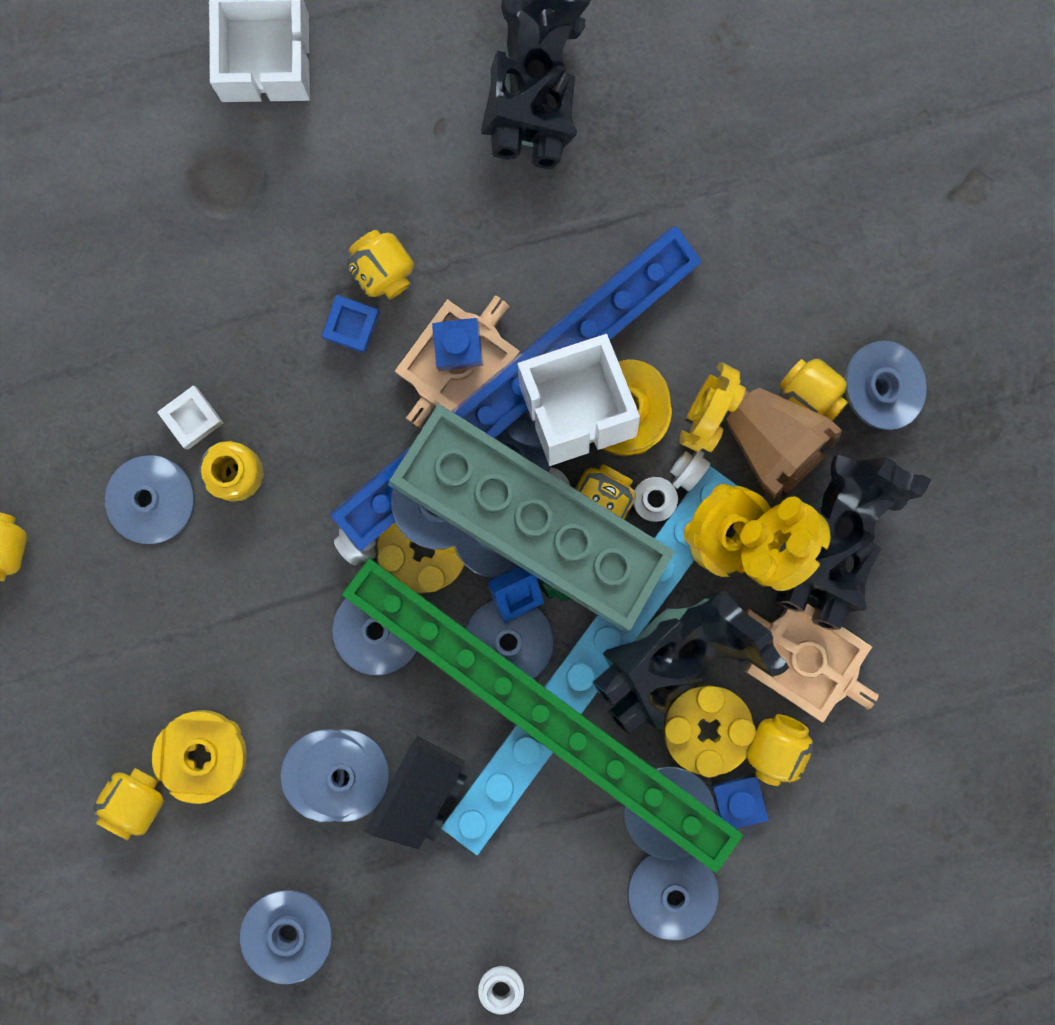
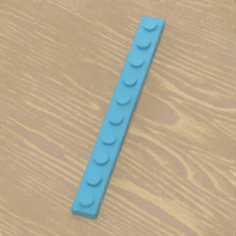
M709 466L694 488L686 493L677 505L674 513L666 520L654 537V539L675 551L632 629L624 632L596 615L544 686L582 714L597 693L592 681L609 668L603 653L607 649L634 642L693 563L694 558L691 554L690 545L684 541L683 533L699 505L711 494L717 485L728 484L730 486H737L711 466ZM515 725L445 820L441 829L478 855L553 752Z

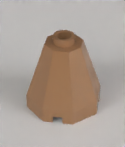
M757 388L750 393L746 390L738 408L734 412L729 411L730 415L727 417V425L761 489L774 502L781 499L782 490L786 494L794 490L823 461L826 456L819 450L825 443L833 448L839 441L842 432L828 417L761 388Z

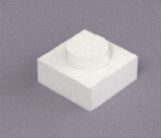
M194 385L157 412L182 447L187 450L224 424L200 390Z

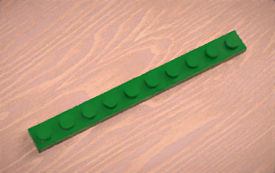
M369 558L343 592V597L715 873L718 872L743 837L742 832L374 560Z

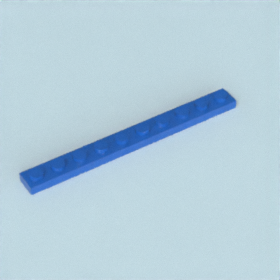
M670 227L451 412L495 438L528 410L519 386L517 363L607 334L609 340H611L702 262L678 227ZM411 446L329 514L360 551L395 523L391 510L393 488L388 485V482Z

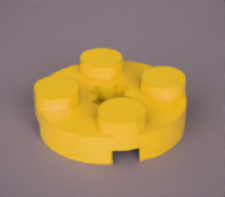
M723 362L716 366L721 375L718 378L711 374L708 376L686 418L694 422L690 433L681 430L679 443L696 452H699L702 448L709 452L714 450L723 433V428L719 425L727 410L734 412L741 403L746 391V387L740 385V371Z
M728 484L717 485L711 494L699 505L692 520L686 525L683 533L684 541L690 545L694 560L711 573L720 577H730L727 574L734 571L744 573L741 562V552L744 545L740 540L741 530L748 522L758 520L771 508L761 495L747 488L730 486ZM734 523L733 529L735 534L732 538L726 536V532L730 525Z
M795 496L786 498L781 504L765 512L758 520L748 522L741 530L740 540L744 544L741 552L743 569L750 578L764 588L765 586H771L776 591H785L800 585L819 567L820 563L815 559L819 555L821 547L823 546L826 550L828 549L830 528L827 521L812 506L805 504ZM786 542V549L780 552L781 546Z
M396 523L385 530L378 539V563L380 566L418 594L436 592L452 584L465 566L458 557L454 547L433 549L435 554L432 558L424 556L421 562L416 561L413 558L415 551L410 548L412 541L399 530Z
M700 685L686 691L669 705L664 718V740L670 755L687 771L708 778L726 774L737 768L747 757V750L756 734L752 715L747 705L735 693L718 686ZM702 719L709 723L715 719L719 722V726L716 729L719 736L714 741L707 738L702 742L698 739L697 736L700 734L701 729L697 724Z
M208 710L191 711L171 721L157 736L152 750V767L158 781L162 780L164 786L171 791L169 793L176 799L193 804L211 802L230 791L242 776L247 759L245 741L238 724L228 720L222 714ZM198 744L204 745L205 751L211 754V760L204 763L203 769L196 768V761L188 757L189 751L196 750Z

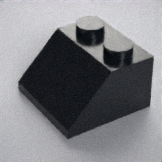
M417 736L409 747L365 832L374 837L415 849H420L425 838L434 841L446 816L439 813L447 797L454 801L456 800L468 777L461 773L465 761Z

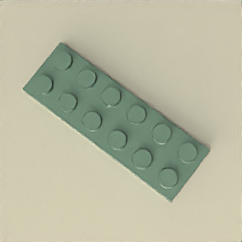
M439 403L388 482L390 487L624 632L632 629L675 551Z

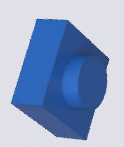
M336 295L321 337L326 341L366 354L380 311L377 308Z
M477 318L432 323L438 371L484 366L480 327Z
M521 567L512 569L487 582L496 611L504 623L544 603L537 577Z
M755 774L711 784L719 816L736 829L769 821L760 784Z

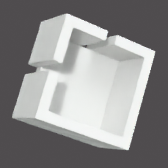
M209 0L210 84L222 102H261V93H266L270 101H310L309 60L306 53H309V14L304 0Z
M607 334L517 363L519 386L532 421L535 420L536 432L549 466L589 453V444L595 442L597 450L637 437L640 415Z

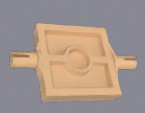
M494 296L481 316L463 311L447 299L396 368L395 373L414 386L421 396L408 416L405 417L412 424L414 422L416 427L422 428V425L438 403L450 411L455 409L520 354L518 349L501 338L495 328V325L510 307L504 300L501 303V298ZM477 318L480 327L484 366L438 371L432 323Z
M807 604L803 612H795L785 608L780 617L771 623L754 613L750 608L745 612L771 631L774 638V647L789 666V669L783 674L771 677L752 663H749L745 669L746 673L822 723L834 705L845 698L846 695L867 710L873 707L874 703L860 695V693L873 701H877L879 694L857 681L860 665L870 652L871 645L843 627L840 630H826L814 624L811 619L815 608Z

